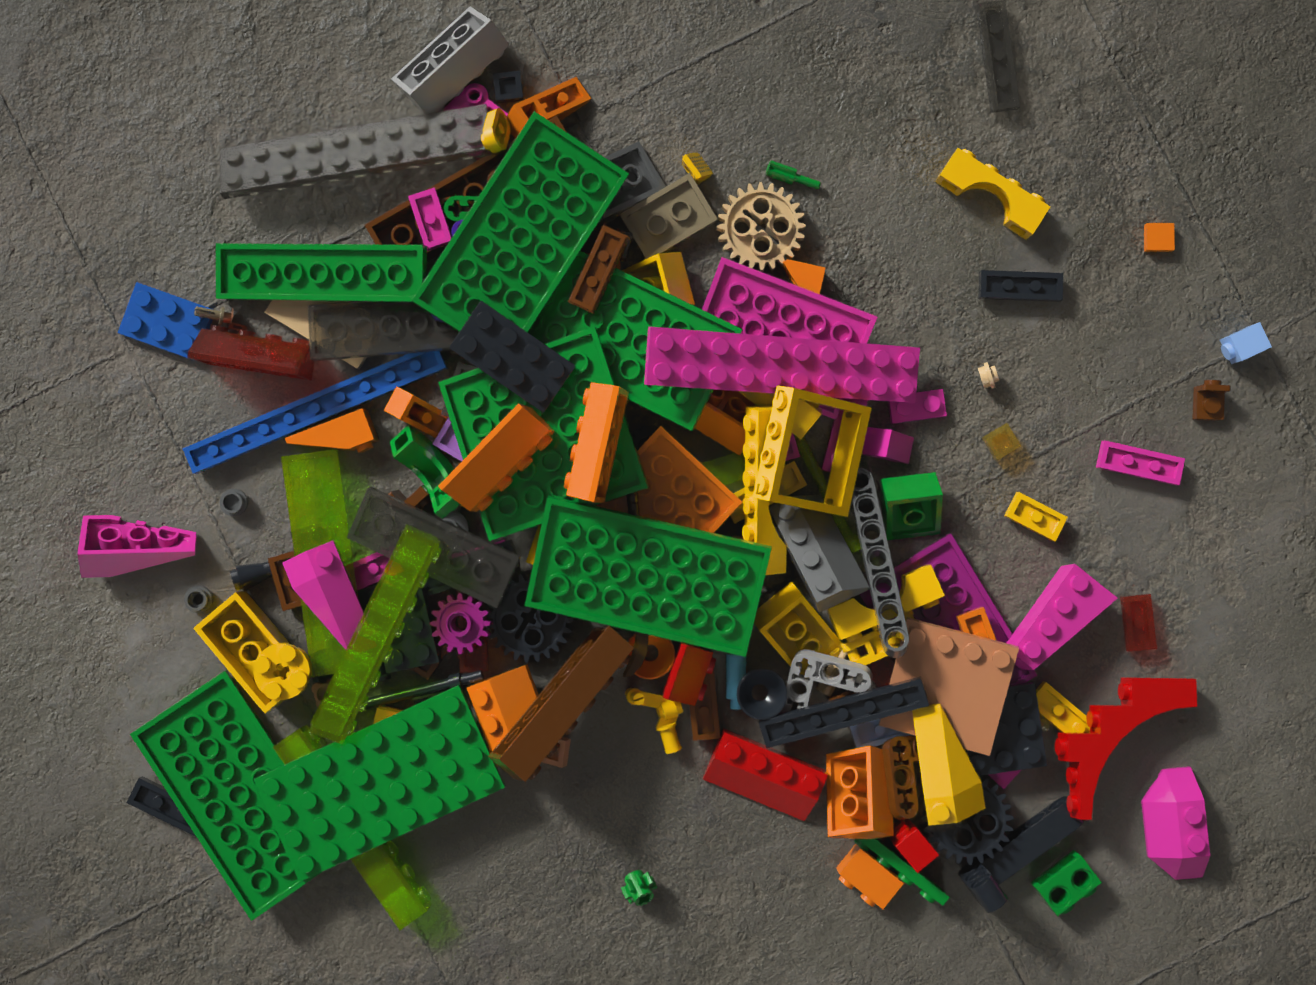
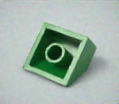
M936 472L881 479L880 500L887 540L940 534L943 493Z

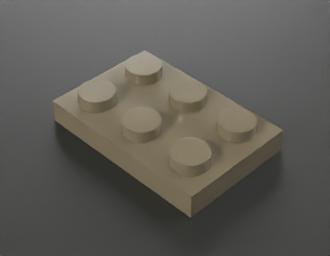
M690 173L620 214L621 220L645 259L658 253L669 251L718 221Z

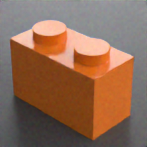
M857 844L852 847L836 867L841 875L839 880L852 890L853 887H856L862 892L860 897L871 907H874L876 904L881 909H884L904 884L893 871L884 867L872 854L864 851Z

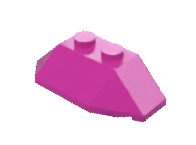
M1191 767L1161 769L1157 779L1141 800L1147 857L1175 880L1201 878L1205 873L1210 858L1203 795Z

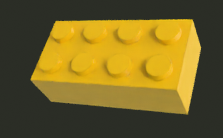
M246 591L235 592L193 629L264 713H268L285 700L269 699L259 690L254 680L253 663L267 647L289 642ZM280 663L276 673L278 676L286 679V673L290 669L288 666L283 667Z

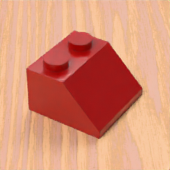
M680 642L663 691V698L695 706L697 699L702 701L707 685L703 684L706 673L712 674L716 663V658L712 657L713 650Z

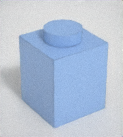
M1260 322L1220 339L1222 354L1231 364L1243 361L1272 347Z

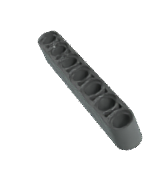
M858 468L856 481L863 480L868 485L863 488L854 486L851 506L882 648L889 657L899 658L908 649V630L874 479L868 469ZM868 505L873 508V511L864 514L859 508ZM869 531H875L879 534V537L870 540L865 537V534ZM874 557H881L885 560V563L881 566H875L870 560ZM886 583L891 587V590L887 593H881L876 589V586ZM886 610H893L897 617L893 620H887L882 616V613ZM892 637H899L904 644L901 647L894 648L888 644V640Z

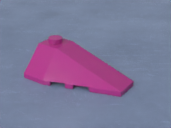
M115 515L83 516L77 553L81 578L113 577L195 556L197 534L193 531L169 526H162L160 528L147 526L146 522L139 520L136 523L122 521L120 516Z
M330 541L307 550L283 562L293 590L350 656L377 645L335 541Z

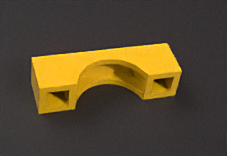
M957 148L935 182L956 196L971 189L990 191L998 197L1003 205L1005 214L1003 226L1025 240L1032 236L1051 206L1047 205L1045 199L1040 195L1030 194L1022 189L1023 186L1018 181L1011 178L1006 179L1000 175L999 170L993 165H984L978 161L975 154L971 151Z
M925 565L901 575L899 595L905 618L914 614L913 609L923 606L924 609H928L939 604L938 599L945 596L932 565ZM850 598L826 610L840 640L846 638L847 642H851L862 637L861 632L866 629L879 630L874 609L864 607L854 598ZM886 610L882 613V616L890 620L897 617V614L893 610Z

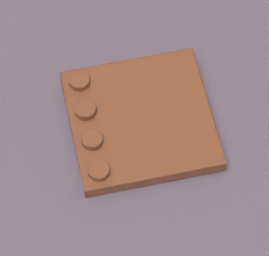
M907 617L908 649L902 657L896 658L889 685L921 676L929 705H942L963 749L990 756L1019 647ZM902 640L900 641L899 647H901L904 644ZM912 710L881 718L879 721V726L916 736Z

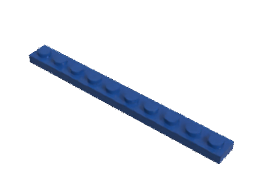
M435 342L182 449L192 473L198 474L391 393L395 390L396 386L403 388L448 368L438 344Z

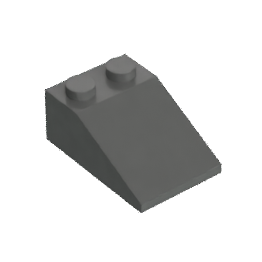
M639 141L605 157L628 172L629 176L595 229L617 219L624 211L666 187Z

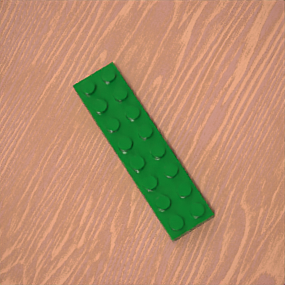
M216 243V299L412 302V298L427 277L426 245Z

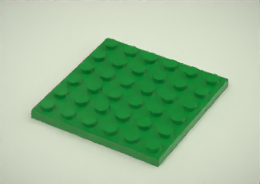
M596 327L545 344L576 367L544 413L479 368L438 382L463 460L518 403L533 408L555 431L551 436L552 442L544 450L540 451L538 449L531 456L533 461L523 471L518 469L511 477L513 479L512 483L505 490H498L491 497L493 502L484 511H480L489 541L541 525L548 496L593 506L603 504L567 496V489H564L566 474L571 472L573 461L570 460L573 445L578 443L580 434L576 432L579 417L584 416L586 405H583L584 392L586 388L590 389L591 382L615 385ZM625 413L605 503L649 488Z

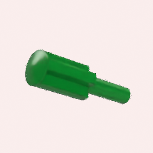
M772 160L766 169V176L791 185L793 181L814 189H819L821 185L820 181L797 174V169Z

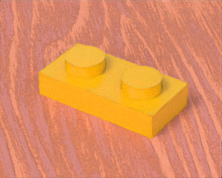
M1016 492L1004 517L1052 542L1057 540L1068 518L1020 492Z

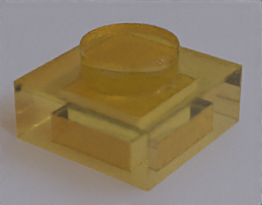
M1008 423L981 437L995 461L1021 447Z

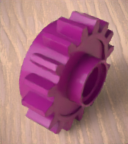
M461 592L458 593L457 600L451 594L447 596L448 603L443 600L438 602L441 610L432 611L437 620L430 622V625L437 627V631H434L432 636L441 637L438 643L439 646L447 643V652H452L457 647L458 654H463L466 647L469 652H473L476 650L475 643L479 646L485 644L482 637L490 636L491 632L487 630V626L493 624V621L487 619V615L491 611L483 609L482 606L485 603L483 600L476 602L474 594L469 595L466 599L465 593ZM458 616H463L467 620L465 630L457 627L456 620Z

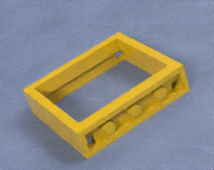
M777 386L772 402L769 423L766 428L767 433L760 456L761 461L757 479L755 480L753 497L848 517L872 408L797 388ZM799 399L844 410L824 503L778 494Z

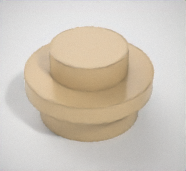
M986 362L984 366L978 368L984 389L988 387L994 389L996 388L994 383L999 381L995 365L989 367L988 362Z

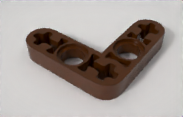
M897 736L884 742L882 748L889 809L893 817L898 820L913 818L918 812L919 805L913 763H919V756L916 750V736ZM893 747L900 748L901 753L893 752ZM894 762H903L901 765L894 766ZM898 770L903 772L906 778L903 786L899 785L895 780V773ZM906 790L907 794L898 795L899 791ZM900 803L907 804L908 810L900 809Z

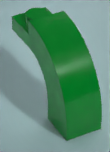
M408 424L390 441L393 457L409 468L422 481L429 492L434 513L443 519L459 506L457 501L438 487L454 470V467L427 437Z

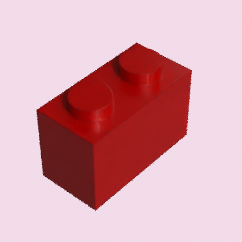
M909 819L904 821L898 820L893 824L894 836H889V839L917 873L939 856Z

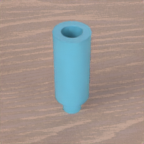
M726 654V699H730V709H741L737 702L736 693L739 681L746 674V657L735 654Z

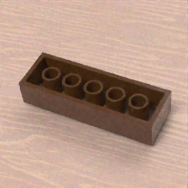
M610 626L595 627L488 757L514 779L526 782L528 779L532 780L542 768L540 764L545 757H551L560 746L558 741L562 736L570 734L578 724L576 719L582 712L586 713L595 704L596 699L594 697L600 690L604 691L614 680L612 677L614 672L618 668L622 669L630 661L631 656L629 654L634 647Z

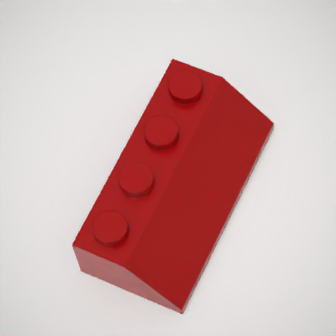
M723 728L703 780L805 821L819 799L828 774L823 768L774 748H766V745Z

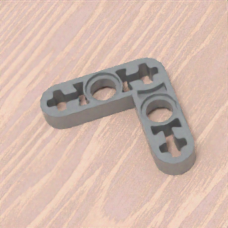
M800 650L795 654L791 663L786 685L787 701L780 714L791 711L794 702H799L797 709L807 707L814 681L861 693L869 689L873 674L868 666L812 650ZM803 658L808 659L809 664L805 675L800 674ZM827 665H835L839 669L840 674L836 677H830L825 673L824 668ZM845 669H848L847 679L843 680ZM857 673L863 674L864 680L861 683L856 682ZM796 682L804 684L807 692L804 694L795 693L792 689V684Z

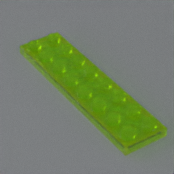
M333 449L282 456L281 462L294 555L297 556L312 548L335 541L358 595L338 450ZM301 599L308 656L312 663L311 677L369 668L366 650L350 656Z

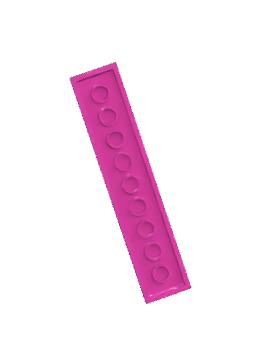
M648 327L644 385L775 393L777 386H784L834 398L915 403L920 348Z

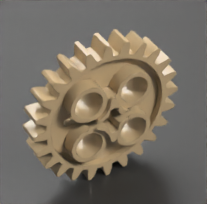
M759 182L757 190H754L751 184H748L746 193L741 188H738V198L729 195L728 200L731 206L728 204L722 205V210L727 214L718 215V220L724 223L717 226V231L724 232V234L718 237V241L727 242L722 251H732L729 260H734L738 257L740 259L739 263L742 265L745 262L749 263L750 268L758 265L761 272H763L765 265H768L770 270L774 271L775 262H778L783 267L784 256L790 260L793 259L794 255L791 249L799 251L801 246L796 241H803L805 235L798 231L804 230L806 224L798 222L804 217V213L795 212L799 208L800 203L791 205L792 194L783 197V187L776 193L773 191V183L765 190L762 182ZM756 203H763L767 206L768 211L764 214H759L754 210L753 206ZM743 211H748L752 219L747 215H744ZM778 221L783 222L787 226V231L779 233L775 231L773 224ZM738 222H744L748 225L749 231L743 234L738 233L734 226ZM757 224H766L765 231H756ZM770 236L778 240L779 244L776 245L775 243H773ZM757 241H764L769 249L763 253L758 252L754 244Z

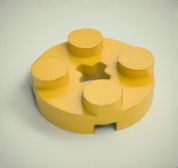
M278 643L267 647L253 663L255 683L259 690L269 699L287 700L301 694L308 686L307 684L312 675V663L307 653L303 649L289 643ZM280 663L283 667L288 666L290 669L286 673V679H283L282 676H278L276 673Z

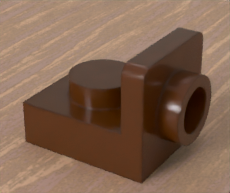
M1204 380L1203 385L1194 387L1193 420H1224L1225 392H1229L1231 386L1221 385V380Z

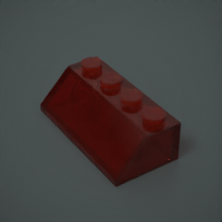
M212 325L211 330H200L187 355V358L206 365L312 381L317 349L309 345V341L305 339L293 338L292 342L282 341V336L266 334L265 338L255 337L256 333L252 331L239 330L238 334L228 333L229 328Z

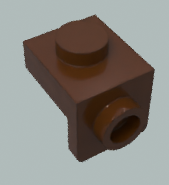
M425 485L420 486L408 498L400 490L391 491L387 495L391 500V507L397 513L404 516L413 514L417 509L420 512L431 503L430 495Z

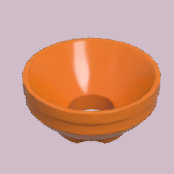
M636 633L628 641L633 647ZM649 635L648 645H654L658 649V657L653 661L644 659L642 666L634 674L640 678L652 680L664 676L671 669L675 660V649L670 639Z

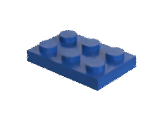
M136 282L118 333L198 362L213 319L195 316L194 310L196 306L207 309L211 308Z

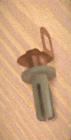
M196 306L194 310L195 316L218 320V326H221L222 322L229 323V329L237 331L247 330L245 325L231 322L233 319V308L231 313L225 312L224 307L217 311ZM233 325L241 326L242 329L233 328Z

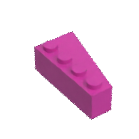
M1076 564L1061 566L1007 641V644L1019 647L1015 665L1021 670H1035L1118 598Z

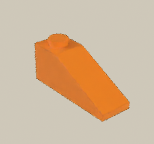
M574 77L516 103L507 115L511 134L516 139L534 111L547 120L558 116L561 121L590 102L591 97L578 78Z
M362 408L286 437L285 440L286 443L292 445L357 450L358 453H362L374 448L373 443L378 442L379 438L368 410Z

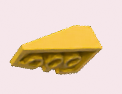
M931 704L927 707L912 710L928 825L958 823L985 809L981 778L971 764L966 750L963 749L942 705Z

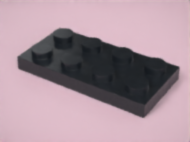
M483 301L479 302L449 347L543 413L576 367L573 363Z

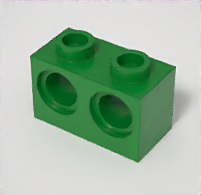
M1072 850L1030 883L1049 909L1056 916H1059L1060 914L1070 912L1075 907V903L1082 897L1086 898L1094 894L1097 886L1102 882L1084 858L1075 850ZM1083 871V878L1079 882H1074L1073 877L1075 873ZM1056 888H1061V895L1056 899H1051L1052 891Z

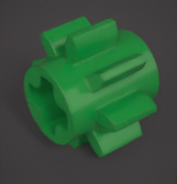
M635 870L625 877L626 886L621 887V891L630 904L634 902L635 905L642 906L654 898L652 890L658 887L649 872L644 874L642 870Z

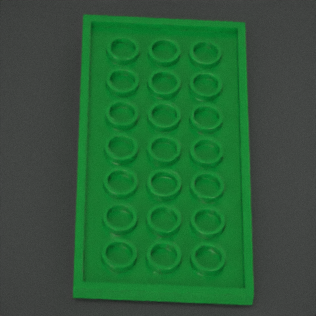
M534 111L411 301L459 332L479 302L483 301L523 330L529 332L628 178L629 173Z
M580 251L528 333L542 343L547 344L596 327L615 385L629 392L628 400L693 432L714 389L644 385L648 327L742 334L743 329L617 268L595 315L574 306L568 300L589 257L588 254Z
M548 496L525 606L746 657L772 546Z
M228 671L222 672L130 734L251 921L320 874L318 873L299 882L254 782L256 777L288 762Z
M460 684L254 779L299 882L506 787L498 767L488 757L490 755L489 747Z

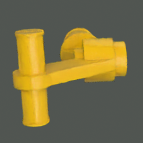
M628 688L625 691V697L630 704L656 708L659 719L655 728L656 731L660 732L665 753L670 754L681 750L682 747L675 729L678 715L683 713L681 703L665 699L663 695L640 691L637 688Z

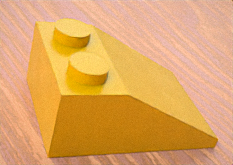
M792 581L757 609L754 624L790 667L795 654L803 649L834 657L839 656L842 650L840 646L842 642ZM803 658L800 674L805 675L809 664L808 659Z

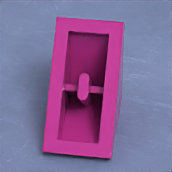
M867 427L861 455L909 464L914 437L894 430Z

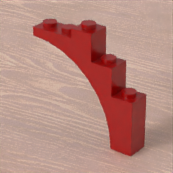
M1120 678L1121 683L1118 686V696L1121 700V705H1089L1086 721L1088 727H1090V733L1058 732V738L1055 740V752L1058 755L1059 761L1069 762V767L1066 770V779L1070 785V795L1067 797V809L1070 812V817L1080 820H1092L1093 797L1099 775L1109 755L1123 737L1137 725L1157 714L1178 708L1197 707L1196 679Z

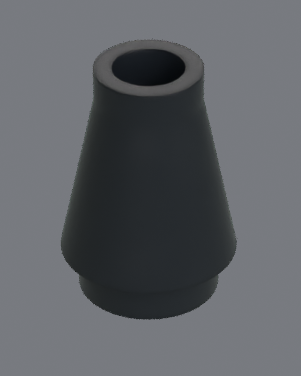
M268 561L237 565L236 569L230 570L231 579L236 591L243 589L245 592L264 580L273 577Z

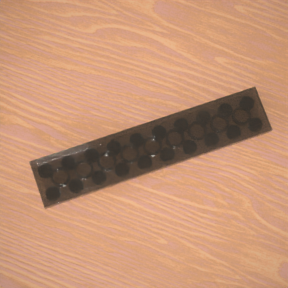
M487 104L221 148L220 194L223 199H230L492 155V152L485 149L481 141V134H483V127L489 110Z

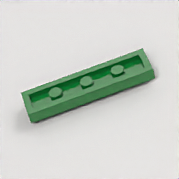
M880 839L854 840L864 851L867 852L869 849L874 851L878 855L876 860L884 867L890 869L893 866L900 873L897 876L911 887L914 883L922 890L919 893L930 903L933 904L936 900L943 906L950 898L941 887L922 872L917 873L908 861Z

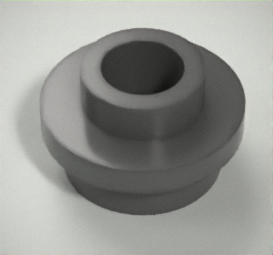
M194 586L186 592L184 602L191 612L203 613L211 607L213 596L208 588ZM198 594L203 596L202 604L196 602Z

